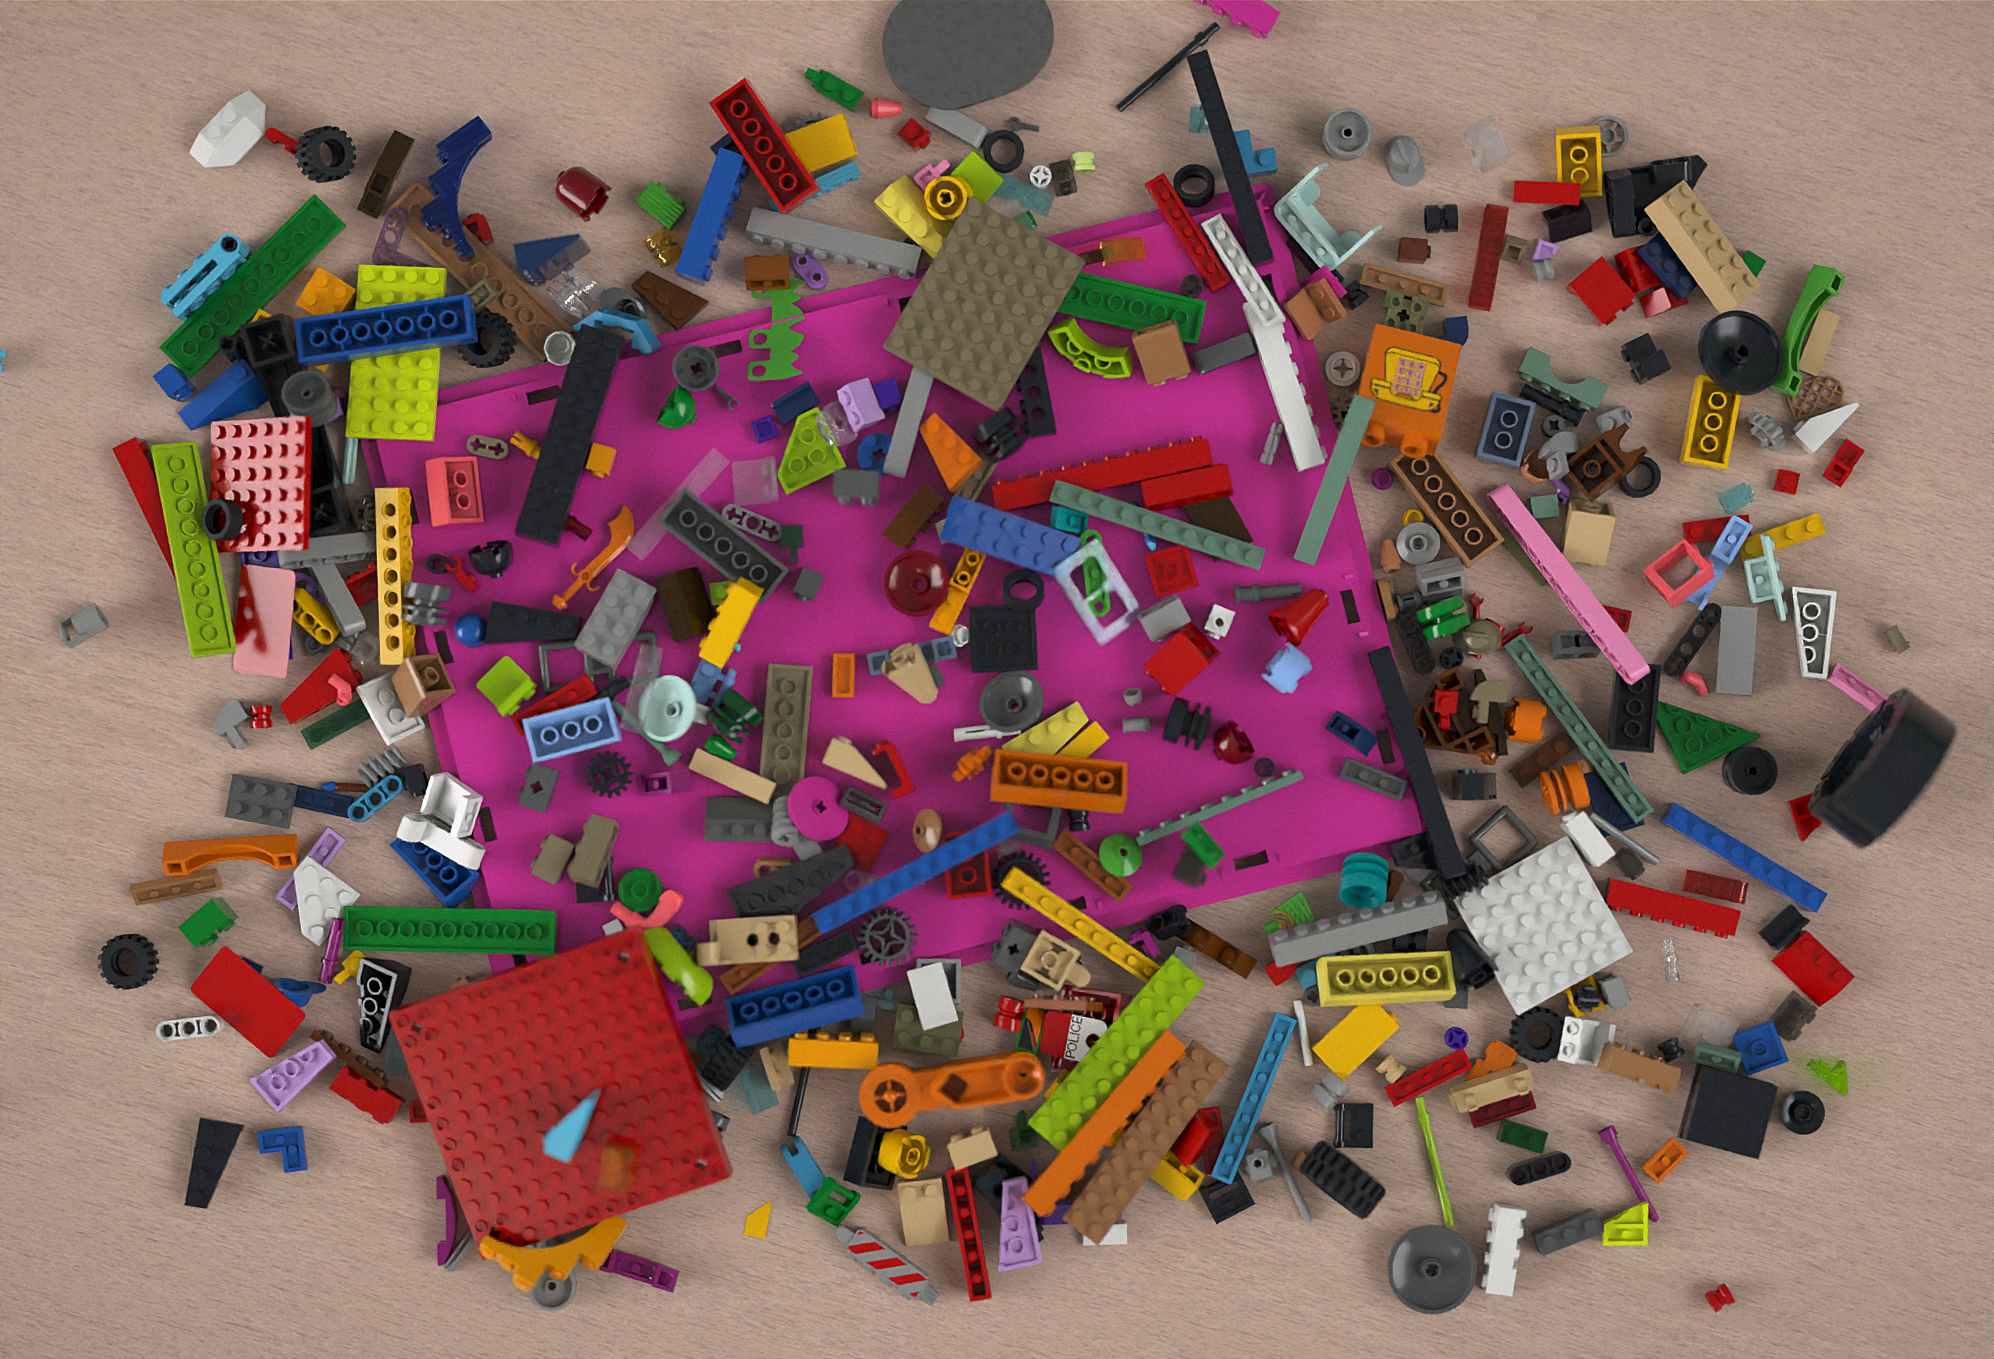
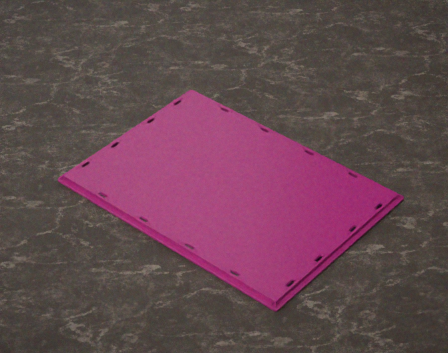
M1268 183L1252 185L1251 188L1275 262L1257 267L1255 270L1260 277L1271 275L1278 306L1285 316V321L1282 322L1285 333L1282 335L1284 341H1288L1292 354H1289L1291 362H1295L1299 371V375H1296L1298 383H1303L1306 395L1303 397L1305 403L1311 406L1313 416L1310 418L1312 424L1318 427L1320 437L1317 438L1319 445H1323L1326 450L1327 458H1325V463L1298 473L1284 429L1282 434L1279 435L1280 440L1275 454L1272 455L1274 458L1271 465H1265L1260 462L1261 455L1265 452L1263 450L1268 435L1271 433L1272 424L1274 422L1282 423L1258 353L1200 376L1191 357V354L1251 332L1242 308L1243 304L1248 301L1201 226V223L1221 214L1252 263L1230 192L1213 195V198L1201 207L1190 208L1185 206L1231 279V284L1213 294L1159 209L1046 237V239L1078 257L1080 254L1112 247L1113 258L1085 264L1080 271L1082 273L1207 301L1197 345L1183 342L1191 372L1187 373L1188 376L1183 379L1175 380L1174 377L1167 379V383L1160 386L1148 385L1132 339L1133 330L1074 317L1080 329L1093 341L1107 347H1129L1131 352L1132 374L1129 377L1104 378L1103 375L1092 372L1087 373L1074 366V363L1064 354L1062 355L1053 344L1048 334L1049 329L1066 319L1073 318L1072 316L1056 313L1037 346H1041L1057 435L1037 439L1029 438L1018 452L1008 459L1000 461L976 500V503L996 509L992 486L996 485V481L1008 479L1009 482L1017 481V477L1030 474L1031 478L1039 476L1038 472L1051 469L1052 473L1058 472L1062 466L1073 465V468L1082 466L1081 462L1094 460L1095 463L1103 461V457L1116 455V458L1125 457V452L1137 450L1138 453L1146 452V448L1159 445V449L1168 447L1167 443L1180 440L1181 444L1189 442V438L1202 436V439L1208 438L1213 464H1228L1234 496L1229 497L1253 539L1249 544L1266 549L1260 570H1255L1224 559L1214 562L1211 555L1188 548L1199 586L1173 594L1179 597L1192 623L1221 653L1176 695L1189 700L1190 711L1194 710L1197 703H1201L1199 714H1203L1206 705L1212 707L1210 727L1206 739L1198 751L1193 750L1194 739L1190 740L1188 748L1184 747V736H1180L1176 744L1162 740L1175 696L1172 697L1162 690L1161 684L1155 678L1150 677L1143 666L1179 631L1173 630L1168 633L1164 640L1152 642L1137 617V614L1173 595L1170 594L1156 598L1144 555L1176 547L1179 544L1153 536L1156 541V548L1154 551H1151L1145 543V537L1142 532L1089 515L1087 530L1093 529L1099 532L1103 545L1110 599V610L1103 617H1095L1088 610L1080 544L1068 581L1038 573L1044 581V600L1035 610L1038 670H1028L1025 672L1033 675L1043 688L1044 705L1041 711L1042 719L1040 723L1077 701L1088 718V721L1054 755L1061 751L1091 723L1096 721L1110 738L1087 758L1127 762V802L1123 813L1090 811L1088 822L1091 823V830L1070 832L1097 856H1099L1102 842L1110 835L1126 834L1136 840V837L1140 836L1139 832L1151 827L1153 831L1160 828L1159 823L1166 820L1178 821L1181 819L1179 815L1192 810L1193 814L1201 811L1200 806L1210 802L1213 805L1221 803L1220 798L1232 793L1234 797L1241 795V790L1251 785L1254 786V789L1263 786L1261 781L1274 777L1275 780L1283 777L1282 773L1294 768L1295 772L1301 770L1304 779L1200 821L1199 823L1226 853L1212 869L1205 865L1180 835L1190 826L1140 846L1142 851L1141 865L1132 875L1123 877L1133 887L1120 902L1116 901L1054 847L1049 850L1005 839L987 849L990 878L999 876L998 873L993 872V869L1001 870L1002 867L997 862L1000 860L1006 864L1005 855H1008L1010 860L1014 859L1012 852L1017 853V858H1021V851H1025V858H1028L1029 854L1033 853L1032 861L1034 862L1040 857L1041 861L1038 863V866L1046 864L1047 867L1042 872H1050V876L1044 877V881H1051V885L1044 884V887L1066 902L1085 898L1087 908L1080 911L1108 930L1148 920L1152 915L1165 911L1174 905H1184L1188 910L1343 870L1344 859L1351 854L1370 853L1380 856L1384 860L1390 859L1392 855L1388 846L1427 830L1367 654L1369 651L1389 645L1396 664L1349 477L1346 480L1315 565L1293 559L1338 440V434L1313 338L1309 341L1304 340L1284 308V304L1300 291L1290 249L1285 244L1288 241L1285 228L1274 214V207L1278 203L1273 186ZM929 267L919 269L916 279L910 278L906 280L895 275L800 299L792 304L802 311V315L772 322L771 306L680 329L678 332L672 331L656 335L661 344V349L652 352V354H642L639 352V349L631 347L632 342L625 343L593 443L617 450L610 476L604 475L603 478L590 475L591 471L585 466L570 513L571 516H576L578 521L593 530L587 541H583L570 531H564L560 547L556 549L517 537L514 532L537 459L533 456H527L524 450L510 443L512 437H515L514 434L518 430L530 440L539 442L538 445L542 447L557 398L529 404L527 394L559 386L561 389L568 364L557 366L549 362L438 390L434 442L360 439L374 495L375 488H410L418 521L417 524L411 525V538L413 541L411 548L413 561L411 581L452 588L450 602L440 603L439 605L440 608L449 610V614L438 613V618L448 619L447 625L433 627L414 624V647L416 649V656L439 653L434 633L445 630L453 663L445 664L444 666L456 692L428 712L442 773H450L483 797L480 809L489 808L496 840L485 842L478 813L472 834L467 836L486 848L480 866L476 870L480 877L472 889L476 908L557 910V952L606 936L602 926L616 919L619 920L623 929L629 928L625 926V922L612 914L610 910L617 901L624 905L618 895V886L622 877L633 869L646 868L653 871L660 878L663 886L662 894L667 890L674 889L684 896L683 904L678 912L662 927L668 929L671 933L680 924L700 943H710L709 920L738 919L726 890L756 878L753 870L755 862L759 858L773 857L792 859L795 862L801 861L793 846H781L775 842L705 841L707 797L750 796L689 769L696 749L700 748L707 752L708 749L703 746L713 732L717 735L720 734L738 751L731 763L760 776L764 719L757 727L749 723L745 725L751 734L749 737L743 732H739L738 735L745 740L742 745L722 735L713 727L708 718L706 725L692 721L690 727L682 736L673 741L662 742L668 748L677 749L682 754L678 761L669 767L663 762L662 754L614 711L623 741L537 763L561 771L548 812L541 813L520 806V800L517 799L521 787L525 788L527 782L525 773L528 766L532 767L534 763L526 734L520 735L510 715L507 717L502 716L497 711L498 708L477 688V683L504 656H509L538 685L534 689L536 691L535 694L527 701L524 699L519 704L520 708L514 713L516 714L547 696L543 693L538 646L540 643L554 641L490 646L483 644L478 648H467L458 641L455 635L454 625L456 620L466 613H477L484 618L488 625L492 601L582 617L581 633L618 568L656 588L654 578L698 566L712 607L709 584L731 580L657 522L684 487L721 516L725 506L735 504L779 523L783 529L781 539L776 542H770L737 528L788 568L789 571L763 604L757 603L739 639L740 651L733 650L721 674L727 675L729 668L738 671L734 678L736 680L734 686H731V688L765 715L769 663L813 667L804 778L818 776L828 779L843 794H845L850 785L889 804L879 825L867 820L890 833L870 872L853 865L795 914L797 924L829 902L833 904L928 854L921 852L916 847L913 839L914 821L918 813L923 809H933L939 814L942 821V833L974 830L1006 813L1007 809L1003 808L1004 802L990 801L992 760L995 749L1003 750L1002 745L1034 726H1028L1021 730V734L1006 735L999 739L997 737L955 742L954 728L988 725L980 711L981 694L986 685L1003 672L972 673L971 641L969 640L962 647L955 646L957 658L927 664L928 667L937 664L946 684L938 688L937 697L933 702L920 703L884 674L871 676L867 654L895 649L906 643L913 645L915 643L918 644L948 637V635L929 627L936 611L919 617L903 614L891 605L884 590L886 571L891 562L902 553L911 550H922L937 556L946 566L951 580L965 550L964 547L952 543L941 544L935 523L946 519L949 510L947 506L955 492L952 493L949 490L920 430L918 431L905 478L890 474L881 477L880 504H875V507H862L861 503H853V506L850 507L840 506L839 502H836L833 497L834 473L789 495H786L777 476L797 418L783 425L771 403L809 381L821 401L820 404L810 410L816 407L819 408L846 465V468L841 470H863L859 464L857 452L860 443L866 436L875 433H885L893 437L900 410L890 414L884 411L885 418L874 426L854 432L851 424L848 422L844 407L839 401L837 391L848 383L868 378L877 397L874 384L895 378L902 401L904 400L913 365L883 349V345L904 311H901L898 300L913 296ZM805 316V319L789 327L790 330L804 335L800 345L791 351L799 355V358L791 363V366L803 373L785 379L749 380V363L753 361H769L771 348H750V332L752 330L771 329L772 324ZM758 333L753 338V342L757 345H762L767 341V336L763 333ZM740 340L743 351L717 357L720 365V374L716 384L704 392H690L695 398L696 408L694 412L697 413V417L692 425L687 423L682 429L669 430L656 423L662 407H665L666 399L677 385L681 387L675 379L672 369L674 358L680 350L694 344L711 348ZM698 363L696 366L691 367L694 375L703 371ZM756 365L752 369V374L756 377L763 376L766 372V368L763 365ZM1027 366L1024 368L1023 373L1027 377H1032L1036 371L1033 367ZM934 377L920 426L935 412L977 455L979 451L985 453L991 446V443L988 442L980 446L971 434L997 412ZM1016 383L1001 407L1003 409L1008 406L1017 417L1011 425L1012 428L1019 425L1024 426L1023 422L1027 421L1026 413H1021L1019 400H1023L1022 391L1017 392ZM718 385L732 398L739 399L741 405L736 400L730 402V407L735 411H731L728 408L727 402L715 390ZM1030 388L1027 391V395L1032 399H1036L1039 397L1040 392L1036 388ZM1036 409L1032 411L1031 416L1034 420H1041L1044 417V413ZM772 415L780 436L759 444L751 422ZM1023 429V430H1022L1019 434H1017V435L1020 436V435L1024 434V433H1025V430ZM473 435L499 439L508 445L509 454L503 460L477 456L470 453L467 449V441ZM477 439L476 443L472 442L475 451L478 448L486 449V445L481 444L480 439ZM501 444L498 447L490 446V450L495 451L496 456H499L501 452L504 453ZM878 449V452H874L873 456L876 457V461H880L881 458L886 457V454H883L882 449ZM997 451L993 452L989 456L993 457L997 453ZM439 457H477L484 522L432 527L425 461ZM925 482L945 499L943 503L945 508L938 516L934 514L929 519V522H931L930 526L924 533L919 531L914 537L917 539L915 544L909 550L905 548L902 551L882 535V532ZM1141 482L1095 492L1131 505L1132 501L1135 500L1141 508L1146 509ZM1049 502L1005 513L1050 528L1052 506L1068 507ZM626 505L633 515L635 525L630 543L590 583L589 586L592 589L600 586L598 591L591 592L587 585H584L567 600L566 604L568 607L566 609L558 610L551 602L554 599L553 596L557 594L560 597L579 578V576H575L572 573V565L577 563L574 572L580 573L610 544L612 532L607 523L615 520L620 515L622 507ZM1183 506L1155 512L1193 525ZM734 508L732 511H727L728 520L737 518L740 520L738 524L742 525V520L747 513L743 512V515L740 516L735 513L736 509ZM750 517L747 519L746 525L749 529H756L759 521L756 517ZM763 521V526L758 532L762 534V531L765 530L769 533L770 538L773 535L779 534L776 526H773L772 529L765 527L766 521ZM1067 533V534L1076 536V537H1078V538H1080V536H1081V535H1079V534ZM1088 537L1086 542L1089 545H1093L1095 540L1093 537ZM508 540L512 544L514 559L509 569L503 572V576L492 579L490 575L485 576L477 573L470 562L468 551L477 545H480L481 549L487 546L486 542ZM433 554H440L446 558L452 568H456L458 562L454 557L461 558L463 561V571L466 573L470 571L477 578L478 582L476 584L479 589L474 593H470L455 575L447 569L442 574L430 572L426 565L427 559ZM987 555L954 626L963 625L970 631L969 607L1006 605L1003 599V582L1006 576L1012 571L1026 568ZM438 558V561L435 559L432 561L434 570L436 568L441 569L442 565L440 562L442 560ZM804 567L825 577L815 601L809 599L808 603L796 598L797 593L793 591ZM923 581L917 582V588L920 589L923 587ZM1020 582L1011 587V594L1019 599L1031 598L1037 592V588L1028 582ZM1255 583L1259 584V586L1301 583L1302 595L1314 588L1322 589L1327 593L1329 597L1328 607L1304 641L1296 647L1310 659L1309 664L1312 665V668L1307 675H1301L1296 681L1298 686L1292 693L1285 692L1282 694L1262 678L1261 675L1262 673L1267 674L1268 670L1265 667L1280 649L1285 651L1288 648L1285 646L1287 644L1285 641L1288 638L1284 635L1279 636L1268 620V617L1271 615L1268 614L1297 597L1264 599L1258 603L1253 601L1240 602L1238 605H1235L1234 585L1244 587L1252 586ZM1349 589L1352 591L1359 622L1353 624L1348 623L1341 596V591ZM658 595L638 632H656L661 677L676 676L685 680L690 685L702 660V657L699 656L702 648L699 645L704 636H709L710 632L678 643L674 642ZM1097 602L1095 609L1098 611L1102 610L1103 604ZM1214 604L1235 612L1225 638L1220 637L1219 640L1207 636L1208 631L1203 630ZM648 640L631 642L616 669L617 679L622 675L625 678L652 675ZM576 648L548 651L551 686L566 685L585 674L584 655ZM833 653L855 654V698L832 697ZM608 673L595 675L597 690L604 685H609ZM717 680L712 691L718 694L723 681ZM650 684L630 686V688H627L615 697L638 721L639 703L644 691ZM1129 688H1139L1142 694L1140 704L1128 705L1124 700L1123 692ZM709 697L704 706L711 708L714 699ZM722 704L721 708L725 709L726 704ZM1019 705L1015 706L1014 710L1018 709ZM712 708L711 713L718 717L720 714ZM1338 710L1366 727L1375 736H1377L1376 731L1387 729L1395 762L1384 764L1379 740L1366 757L1325 729L1326 725ZM1143 716L1150 718V731H1146V733L1144 731L1124 733L1123 719L1143 718ZM1229 720H1233L1239 725L1236 729L1240 733L1244 731L1247 734L1255 751L1252 753L1255 756L1243 764H1228L1223 759L1218 760L1213 752L1215 748L1213 744L1214 734L1221 725ZM839 736L853 741L851 746L856 747L888 784L887 788L884 789L824 764L823 761L832 739L838 740ZM886 739L889 743L894 742L916 788L915 791L898 799L894 798L891 791L903 786L888 752L884 751L876 756L872 752L876 749V744ZM988 744L994 751L987 758L990 764L971 780L966 776L957 782L951 775L959 768L956 762L973 748L977 747L980 751ZM606 750H610L611 756L615 752H619L618 758L626 756L627 758L624 763L632 764L628 771L634 772V775L628 776V779L633 782L632 784L626 783L625 786L628 790L624 791L621 789V796L619 797L615 793H613L612 798H608L607 793L603 797H599L600 791L598 790L593 793L592 789L594 786H587L586 784L590 781V778L585 777V774L590 773L586 765L592 766L593 763L590 759H598L597 753L599 752L603 756H606ZM1346 756L1407 780L1408 784L1401 802L1339 778L1338 776ZM1268 758L1274 763L1275 767L1272 775L1260 777L1255 773L1254 765L1258 759ZM610 759L602 761L598 766H606ZM1268 762L1264 764L1259 763L1258 767L1261 768L1258 769L1259 772H1269L1270 768L1268 766L1270 764ZM618 763L617 769L620 774L624 775L623 769ZM611 768L609 771L600 770V772L604 773V775L607 776L606 780H608L609 778H618L617 776H614V774L611 773ZM689 769L692 791L643 797L641 775ZM595 774L596 782L600 785V777ZM540 781L538 784L533 785V788L536 789L535 793L543 790V787L540 786ZM614 782L609 789H614L621 783ZM849 794V796L861 801V799ZM868 803L870 806H872V807H874V808H876V809H878V810L881 811L880 808H878V807H876V806H874V805ZM1014 803L1012 813L1020 827L1044 834L1047 833L1051 811ZM1062 808L1055 840L1065 829L1069 831L1071 818L1068 816V808ZM591 814L616 820L620 830L610 856L614 857L612 872L614 894H617V900L577 903L576 885L568 873V866L571 860L575 859L576 849L558 885H553L531 874L533 870L530 867L536 855L540 856L543 850L540 846L545 836L549 837L551 833H554L577 845L578 841L582 840L584 824L587 819H590ZM1075 820V822H1084V820ZM838 836L828 841L817 842L822 850L826 851L832 849ZM940 841L939 846H938L936 849L942 847V842H941V841ZM1124 850L1119 851L1121 856H1126ZM1266 852L1268 863L1240 870L1235 869L1233 860ZM1020 862L1021 869L1026 875L1038 873L1032 865ZM1014 864L1010 865L1005 870L1002 882H1004L1006 877L1014 868ZM762 865L765 869L769 868L767 865ZM944 871L933 877V880L925 881L924 885L921 883L830 932L821 934L799 949L798 953L848 929H851L859 946L858 950L801 977L798 976L791 960L782 961L731 995L719 977L739 963L701 966L713 979V989L711 992L713 1003L680 1011L678 1000L689 998V996L675 980L673 981L657 964L656 966L682 1035L687 1037L729 1026L725 998L849 965H854L861 992L908 981L907 971L916 968V959H961V967L991 960L992 946L995 942H999L1004 925L1009 924L1012 918L1035 928L1037 937L1042 929L1062 941L1078 937L1031 905H1029L1030 909L1026 910L1025 904H1021V910L1018 911L1017 904L1014 903L1012 909H1009V900L1005 904H1001L1004 896L1001 895L998 898L995 896L996 893L1000 892L999 888L992 889V895L948 900ZM604 873L599 884L600 895L605 894ZM991 880V887L998 885V881ZM1004 888L1007 894L1011 897L1021 899L1009 890H1007L1006 888ZM658 904L651 910L637 913L648 917L655 911ZM885 907L889 908V914H892L893 908H897V916L904 911L905 915L902 919L912 918L907 924L908 926L916 925V928L910 931L911 934L918 933V937L911 938V941L917 942V946H909L914 951L913 954H909L907 951L904 953L908 957L907 961L899 957L900 965H897L894 959L892 960L891 967H888L887 960H884L883 966H879V961L865 965L861 964L859 954L866 953L869 950L867 947L860 949V946L866 943L865 940H858V937L865 936V933L859 932V928H867L862 923L863 920L872 921L868 917L869 913L877 917L876 909H880L882 915L885 914ZM889 919L877 921L871 929L885 930ZM896 921L894 926L895 933L907 938L904 927ZM891 926L889 931H886V934L884 932L882 935L877 934L885 938V948L887 943H890V940L893 942L896 939L891 936ZM776 932L772 933L769 938L770 942L779 937V934ZM870 936L873 948L875 950L881 949V941ZM893 943L889 947L892 946L894 954L900 952L905 945ZM487 953L492 974L516 967L513 954ZM525 954L526 962L548 956Z

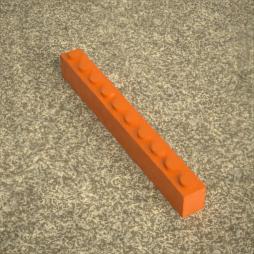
M1166 1029L1113 1093L1109 1095L1101 1107L1091 1116L1083 1128L1079 1130L1071 1142L1056 1156L1027 1190L1021 1200L1041 1217L1045 1214L1049 1216L1056 1208L1054 1203L1059 1197L1063 1199L1071 1189L1068 1186L1073 1180L1078 1182L1085 1174L1083 1170L1088 1163L1092 1165L1100 1156L1097 1152L1101 1147H1108L1114 1139L1113 1133L1117 1129L1121 1131L1129 1122L1126 1119L1131 1112L1135 1114L1143 1105L1141 1100L1146 1095L1150 1097L1157 1089L1155 1085L1160 1078L1164 1080L1172 1070L1169 1067L1174 1061L1179 1063L1186 1055L1184 1050L1187 1046Z

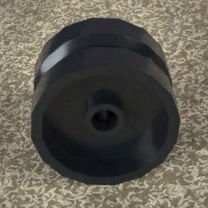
M1739 747L1731 751L1724 758L1722 764V777L1725 784L1732 791L1739 794L1761 795L1771 789L1778 776V767L1774 757L1767 750L1759 747Z

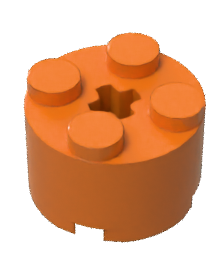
M1512 697L1510 701H1513L1512 707L1507 706L1504 718V729L1508 731L1506 740L1534 744L1536 740H1541L1543 736L1541 722L1542 718L1544 719L1546 715V706L1542 705L1538 700Z

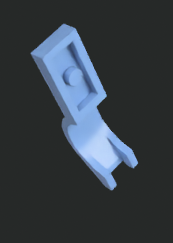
M1732 515L1714 547L1707 555L1714 565L1712 569L1715 577L1684 600L1685 602L1690 600L1698 605L1697 609L1703 610L1717 580L1730 565L1753 526L1736 515Z

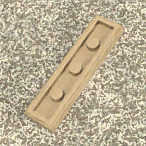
M700 748L696 749L689 769L766 804H769L777 785L773 781Z

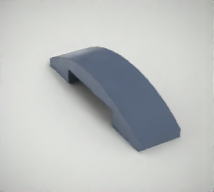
M953 636L917 644L927 664L957 658ZM895 649L867 654L871 676L884 674L881 669L884 660L888 662L892 658L890 653Z

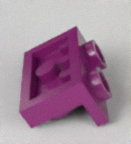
M1140 927L1130 933L1131 938L1128 939L1130 945L1142 939L1143 942L1140 945L1147 956L1151 954L1154 958L1161 954L1147 928L1142 930Z

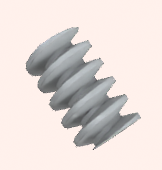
M394 744L389 745V751L382 747L383 755L375 752V760L368 756L367 765L362 761L359 762L361 769H357V771L369 788L373 786L372 780L375 783H379L380 776L382 778L388 777L387 771L393 774L395 767L401 769L403 767L402 762L407 764L404 756Z
M782 796L773 802L771 839L778 845L789 847L798 843L799 830L795 827L789 815V796Z

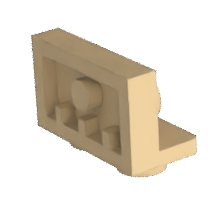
M782 1042L759 1049L772 1092L795 1082L791 1068L788 1066V1059Z

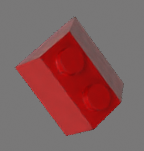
M1196 1112L1174 1141L1170 1149L1171 1152L1185 1168L1193 1165L1200 1158L1220 1126L1201 1112Z

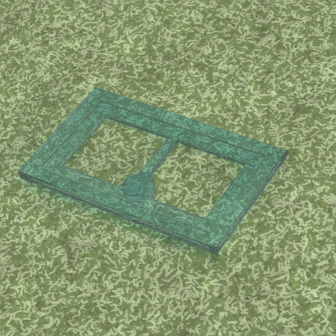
M1097 538L1091 540L1051 570L1100 647L1138 620L1137 614L1143 612ZM1094 555L1108 579L1102 582L1100 589L1084 600L1068 573ZM1115 589L1127 607L1128 612L1103 630L1087 603L1102 592L1111 593Z

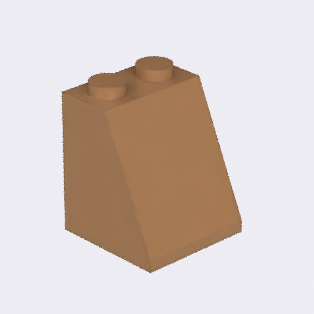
M1176 319L1133 331L1132 339L1148 385L1160 386L1167 383V379L1174 377L1175 380H1179L1188 376L1187 373L1191 372V368Z
M439 653L407 657L391 678L408 718L424 716L456 692Z

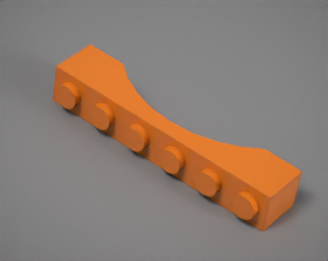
M297 834L165 842L162 865L166 876L189 875L209 864L234 859L258 861L274 869L297 868L301 849Z

